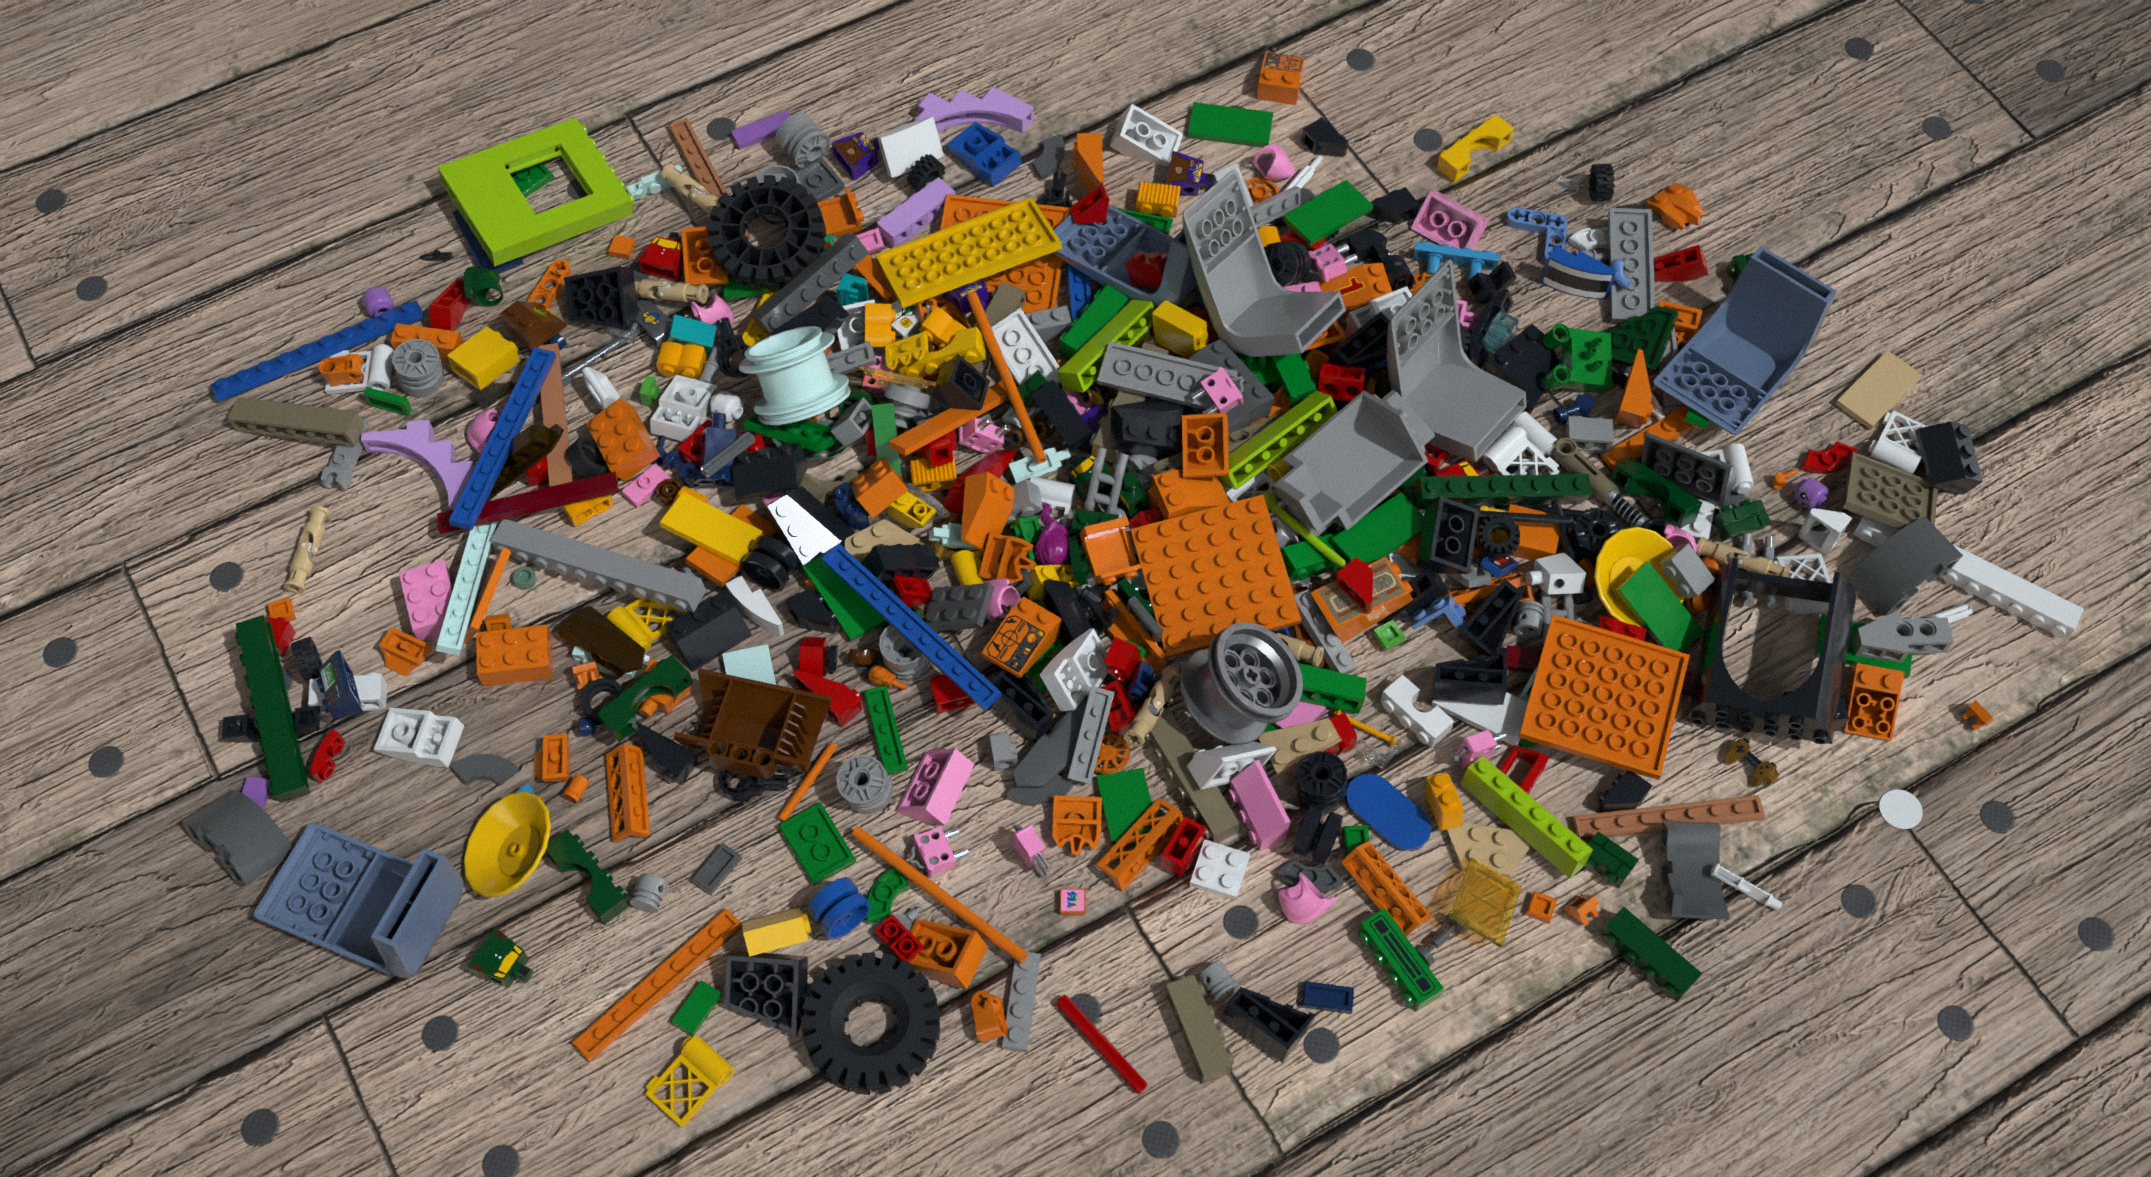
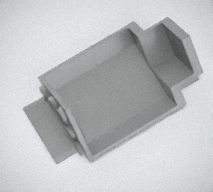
M1391 390L1382 399L1376 394L1371 395L1363 391L1283 458L1290 472L1274 484L1276 489L1272 493L1284 501L1288 506L1287 510L1298 522L1302 521L1306 528L1316 537L1334 522L1349 530L1428 462L1424 453L1426 452L1424 446L1435 437V434L1395 390Z

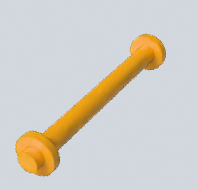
M1342 710L1335 711L1333 716L1342 714ZM1348 717L1351 725L1390 742L1391 747L1397 745L1399 741L1397 736L1393 738Z

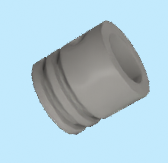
M1535 601L1520 602L1516 610L1514 633L1524 638L1540 636L1543 625L1544 606Z
M647 873L641 874L635 887V892L630 899V904L639 910L657 913L668 883L658 876Z
M1222 961L1210 965L1198 976V979L1202 982L1206 991L1210 993L1209 995L1215 1003L1226 1000L1239 989L1238 983H1235V979L1232 978L1231 973Z

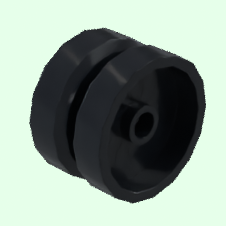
M758 536L750 547L751 552H747L741 561L740 568L751 581L760 587L775 592L782 591L789 581V575H792L799 565V558L792 549L781 541L769 536Z
M1311 804L1299 826L1292 852L1305 857L1308 855L1312 845H1315L1312 860L1325 865L1336 841L1344 816L1331 812L1328 814L1324 824H1322L1324 808Z

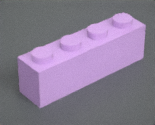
M939 177L933 182H929L918 193H914L903 204L896 206L892 212L879 219L877 228L880 231L882 240L891 248L905 243L943 215L946 194L956 195L955 191Z

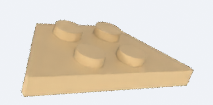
M883 519L846 538L845 549L861 563L872 547L878 544L913 545L919 543L922 545L924 542Z
M1462 822L1461 827L1446 830L1461 871L1509 879L1531 847L1514 830Z

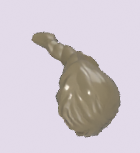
M850 469L845 473L842 481L835 482L819 480L805 473L800 486H803L824 504L830 495L835 494L836 488L844 482H847L848 485L852 484L854 478L859 474L856 470Z

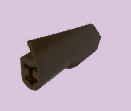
M534 424L513 438V449L510 451L487 501H490L552 452L559 442L564 429L558 424L550 428L541 424Z
M586 606L578 610L560 625L558 634L562 639L590 653L599 665L622 677L625 673L642 669L645 649L592 606Z

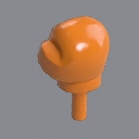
M882 665L872 667L868 673L869 680L875 686L887 685L891 689L894 685L903 690H906L908 685L897 681L896 675Z

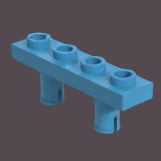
M1416 242L1412 259L1427 261L1426 274L1431 275L1439 269L1440 263L1444 264L1447 260H1452L1453 265L1469 267V281L1477 272L1482 273V269L1493 271L1498 266L1500 254L1492 251H1476L1471 248H1455L1450 245Z

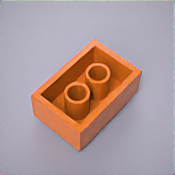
M622 398L616 400L586 423L610 471L616 472L617 477L625 482L660 457L635 407Z
M547 625L476 633L477 675L483 687L553 679L552 636Z

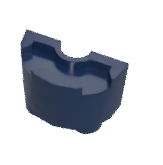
M844 482L835 490L837 517L849 527L859 528V531L870 526L868 513L860 503H855L852 498L854 495L852 489L847 482Z
M1145 661L1137 662L1127 695L1143 704L1149 697L1155 683L1163 675L1154 674L1152 672L1153 667Z

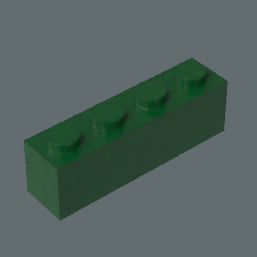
M1625 907L1609 921L1600 934L1607 945L1612 948L1615 947L1622 953L1628 963L1636 965L1648 980L1654 981L1662 988L1666 996L1674 998L1677 1002L1702 975L1698 969Z

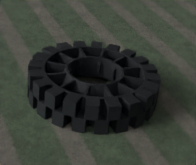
M764 175V182L759 183L757 176L746 179L747 187H743L738 182L730 187L733 193L731 196L724 192L718 199L720 207L713 206L710 213L712 221H708V240L718 266L721 267L722 272L728 278L733 276L735 283L743 287L746 283H749L751 289L759 291L762 290L763 285H767L769 291L779 290L780 282H784L787 285L795 276L799 275L820 257L819 252L824 253L826 246L824 237H827L826 227L817 200L812 193L808 195L807 189L797 183L794 187L792 179L781 177L780 182H776L775 175ZM774 215L784 219L785 225L789 226L788 232L784 235V239L776 245L765 248L756 247L750 244L747 236H745L749 224L760 216Z
M871 952L862 953V959L855 960L852 955L841 959L842 966L837 968L833 964L824 971L825 977L822 981L817 978L811 986L812 994L810 997L806 996L803 1005L804 1016H801V1029L805 1046L815 1067L819 1068L820 1074L829 1082L834 1080L838 1088L848 1092L850 1088H854L857 1094L870 1095L871 1090H878L879 1094L892 1092L891 1086L898 1084L901 1088L910 1083V1077L913 1074L919 1076L927 1067V1059L933 1058L941 1029L937 998L933 988L929 987L927 978L921 971L916 973L914 965L904 959L899 963L896 962L894 955L883 953L882 958H875V953ZM874 1001L877 1004L884 1003L891 1007L892 1014H897L899 1024L898 1027L894 1028V1036L887 1043L883 1042L879 1047L866 1048L865 1045L861 1047L853 1043L850 1034L846 1035L845 1023L849 1022L848 1015L857 1006L860 1007L863 1003Z

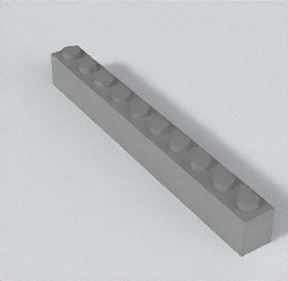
M507 519L502 520L490 539L496 553H499L503 547L511 550L510 556L522 563L530 562L542 569L550 568L561 575L569 574L581 581L589 580L600 587L608 586L620 593L628 592L637 598H647L659 605L667 604L682 612L686 610L694 613L706 592V588L699 577Z

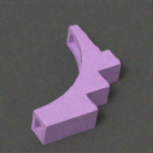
M992 87L988 93H984L981 99L960 90L956 96L954 95L951 98L950 102L929 93L920 100L918 104L919 115L913 121L933 116L937 132L977 122L979 124L1007 127L1023 134L1033 122V106L995 87Z
M429 420L407 422V429L371 431L361 434V441L367 452H385L402 455L429 468L442 481L447 490L449 509L453 510L475 465L473 461L463 460L456 462V451L451 440H438L434 442V430Z

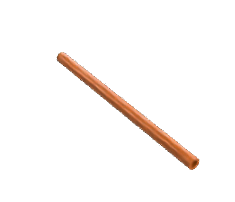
M972 292L967 295V299L1036 463H1044L1047 460L1044 450L976 292Z
M857 826L853 830L852 837L1019 963H1023L1028 956L1026 951L861 827Z

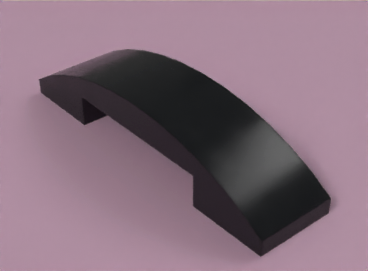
M1509 289L1502 290L1485 306L1473 327L1470 338V355L1474 365L1480 369L1489 354L1485 343L1497 318L1506 319L1514 303Z
M319 705L295 708V713L292 714L294 730L298 737L320 729ZM247 714L223 717L222 739L224 741L259 742V739H261L260 731L255 727L254 718H250Z

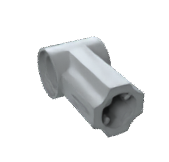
M1131 453L1126 465L1134 473L1139 474L1141 472L1152 481L1154 476L1153 467L1158 460L1154 456Z

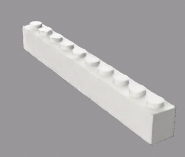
M1862 516L1853 535L1859 537L1862 541L1869 542L1878 547L1899 530ZM1954 545L1963 557L1950 571L1940 575L1939 578L1964 589L1969 594H1974L1986 600L1989 604L1996 605L2010 614L2030 622L2034 626L2052 633L2056 637L2067 640L2075 630L2084 608Z

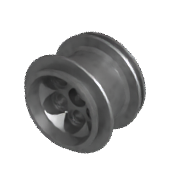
M1249 622L1236 623L1218 632L1212 639L1209 648L1198 650L1188 657L1182 667L1180 677L1181 691L1185 704L1196 723L1217 739L1236 745L1248 744L1257 740L1264 733L1268 723L1279 722L1290 715L1298 705L1303 691L1301 670L1289 647L1272 631Z

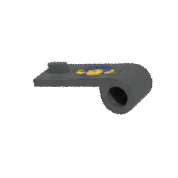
M642 298L637 301L638 314L635 322L646 331L651 343L659 350L662 343L667 341L672 320L648 299Z

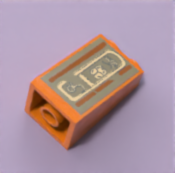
M1384 557L1369 564L1373 570L1372 610L1369 614L1364 612L1336 585V580L1311 592V595L1342 644L1413 601L1410 595L1413 589L1406 579L1402 581L1398 576L1402 572L1395 561L1390 563L1388 558Z

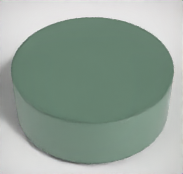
M527 566L516 569L512 576L515 586L521 590L531 589L537 582L535 571Z

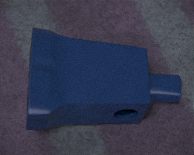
M713 413L712 427H707L702 431L699 467L694 475V484L734 487L732 466L737 457L709 478L703 476L700 471L702 465L736 440V430L726 429V414Z

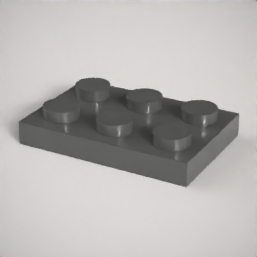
M990 583L936 587L933 590L924 622L934 631L982 628L994 587Z

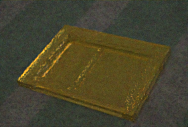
M861 365L858 367L859 370H863V375L923 389L929 390V386L936 387L937 383Z
M1471 857L1449 918L1493 944L1502 947L1522 886Z

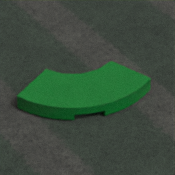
M891 868L881 875L868 894L867 900L871 904V910L866 917L868 925L888 918L891 915V907L894 900L900 893L909 889L906 877L895 868Z

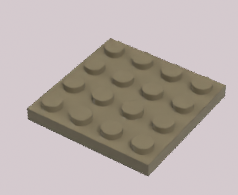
M1853 452L1849 459L1843 508L1851 513L1866 516L1872 521L1887 524L1896 530H1901L1922 517H1926L1935 526L1938 489L1930 487L1927 479Z

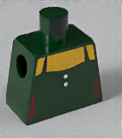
M1073 455L1066 463L1071 468L1069 471V484L1076 485L1075 492L1085 504L1096 456L1089 455L1082 461L1076 455ZM1104 462L1101 473L1114 476L1115 469ZM1099 481L1097 493L1107 495L1111 484Z
M1132 472L1125 474L1123 477L1117 504L1118 508H1122L1126 512L1128 521L1140 511L1149 509L1148 494Z
M496 927L467 966L473 976L506 988L510 987L516 978L527 983L533 975V970L525 966L529 959L525 951Z

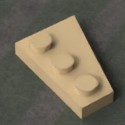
M1329 718L1265 732L1259 737L1262 744L1275 746L1277 751L1271 756L1270 761L1279 776L1299 766L1301 760L1308 754L1317 751L1323 752L1342 741Z

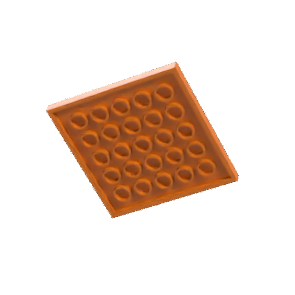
M946 194L940 230L1016 202ZM1037 204L1053 230L1071 213L1068 207ZM1051 253L983 278L990 299L986 305L989 306L994 289H998L1001 282L1025 290L1026 302L1022 308L1024 314L1056 308L1063 259ZM943 293L933 297L938 307L950 303Z
M1263 494L1131 529L1154 616L1158 625L1163 629L1161 641L1166 658L1209 648L1212 639L1218 632L1236 623H1254L1270 631L1301 623L1302 620Z
M1552 614L1518 737L1659 780L1690 655Z

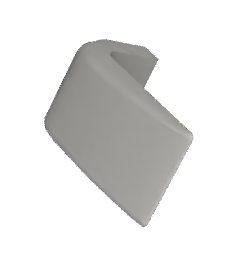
M1235 169L1231 170L1183 211V229L1197 285L1215 332L1219 339H1222L1232 351L1250 357L1302 354L1346 311L1340 291L1294 292L1283 288L1276 281L1239 175Z
M1447 260L1391 317L1387 331L1388 376L1390 389L1395 390L1434 432L1435 437L1428 443L1476 463L1527 407L1526 392L1480 369L1464 353L1461 342L1452 260Z

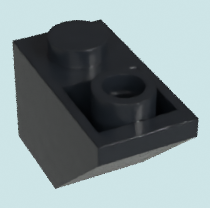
M1322 117L1303 128L1301 143L1314 155L1346 156L1348 141Z
M1404 187L1394 190L1386 196L1374 199L1371 202L1374 205L1373 210L1368 213V216L1372 219L1399 225L1416 217L1419 203L1409 190Z
M811 588L787 600L789 613L801 629L832 634L837 631L835 624L837 618L831 609L827 611L819 593L815 594Z
M1626 771L1624 775L1619 773L1611 784L1614 786L1610 792L1605 790L1598 799V802L1601 804L1597 812L1604 813L1637 809L1653 785L1636 773Z

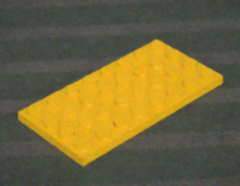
M1030 197L875 254L900 305L902 308L1006 269L1014 268L1025 262L1033 261L1036 258L1054 253L1063 248L1060 239L1034 199Z

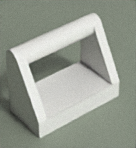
M585 367L582 370L587 390L602 411L621 398L605 374L590 367Z
M1813 508L1798 532V537L1827 556L1841 538L1852 518L1845 513ZM1815 521H1818L1831 531L1830 533L1812 531L1811 528Z

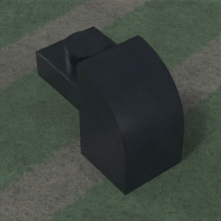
M1363 230L1348 236L1347 245L1349 251L1347 252L1350 255L1356 254L1358 258L1355 261L1356 264L1369 258L1374 263H1381L1385 258L1391 256L1389 250L1386 249L1388 239L1377 231Z
M1502 261L1490 274L1477 272L1464 287L1473 303L1487 304L1498 293L1507 289L1517 277L1509 262Z

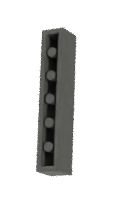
M849 233L845 234L751 316L765 333L772 336L770 332L803 311L866 257L869 252L857 236Z

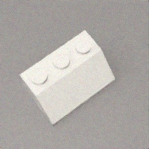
M1258 742L1243 745L1232 744L1225 747L1220 745L1206 751L1202 749L1197 751L1187 767L1202 790L1231 783L1234 777L1257 760L1260 761L1263 767L1277 750L1275 746Z

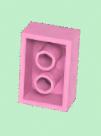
M445 560L398 572L412 630L416 638L424 642L440 636L454 588Z

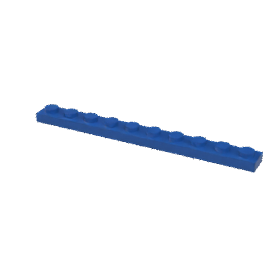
M417 300L407 302L401 307L385 311L379 316L365 319L359 324L343 328L341 331L324 336L315 342L304 344L290 352H284L278 357L262 361L258 365L240 370L226 378H220L210 385L219 402L391 332L395 329L396 323L408 325L425 318Z
M534 347L449 519L451 526L473 530L513 447V438L520 433L556 359L555 352Z
M839 543L822 557V562L984 712L1002 696L1001 692Z

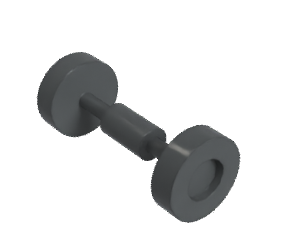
M1452 910L1446 916V921L1450 927L1446 931L1442 930L1431 941V945L1427 949L1419 944L1414 947L1428 967L1435 962L1430 952L1434 948L1438 949L1450 937L1449 934L1453 930L1459 934H1464L1469 929L1468 922L1458 912Z

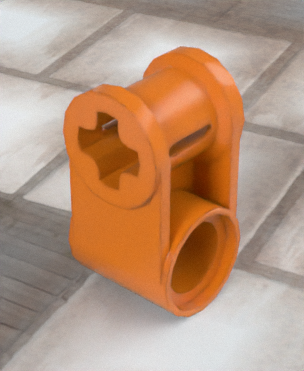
M358 354L325 358L319 363L318 369L325 381L331 386L358 383L364 378L361 371L364 359Z
M984 990L976 992L971 999V1006L978 1039L985 1043L1007 1035L1008 1026L1004 1017L1002 1000L998 996L991 995Z

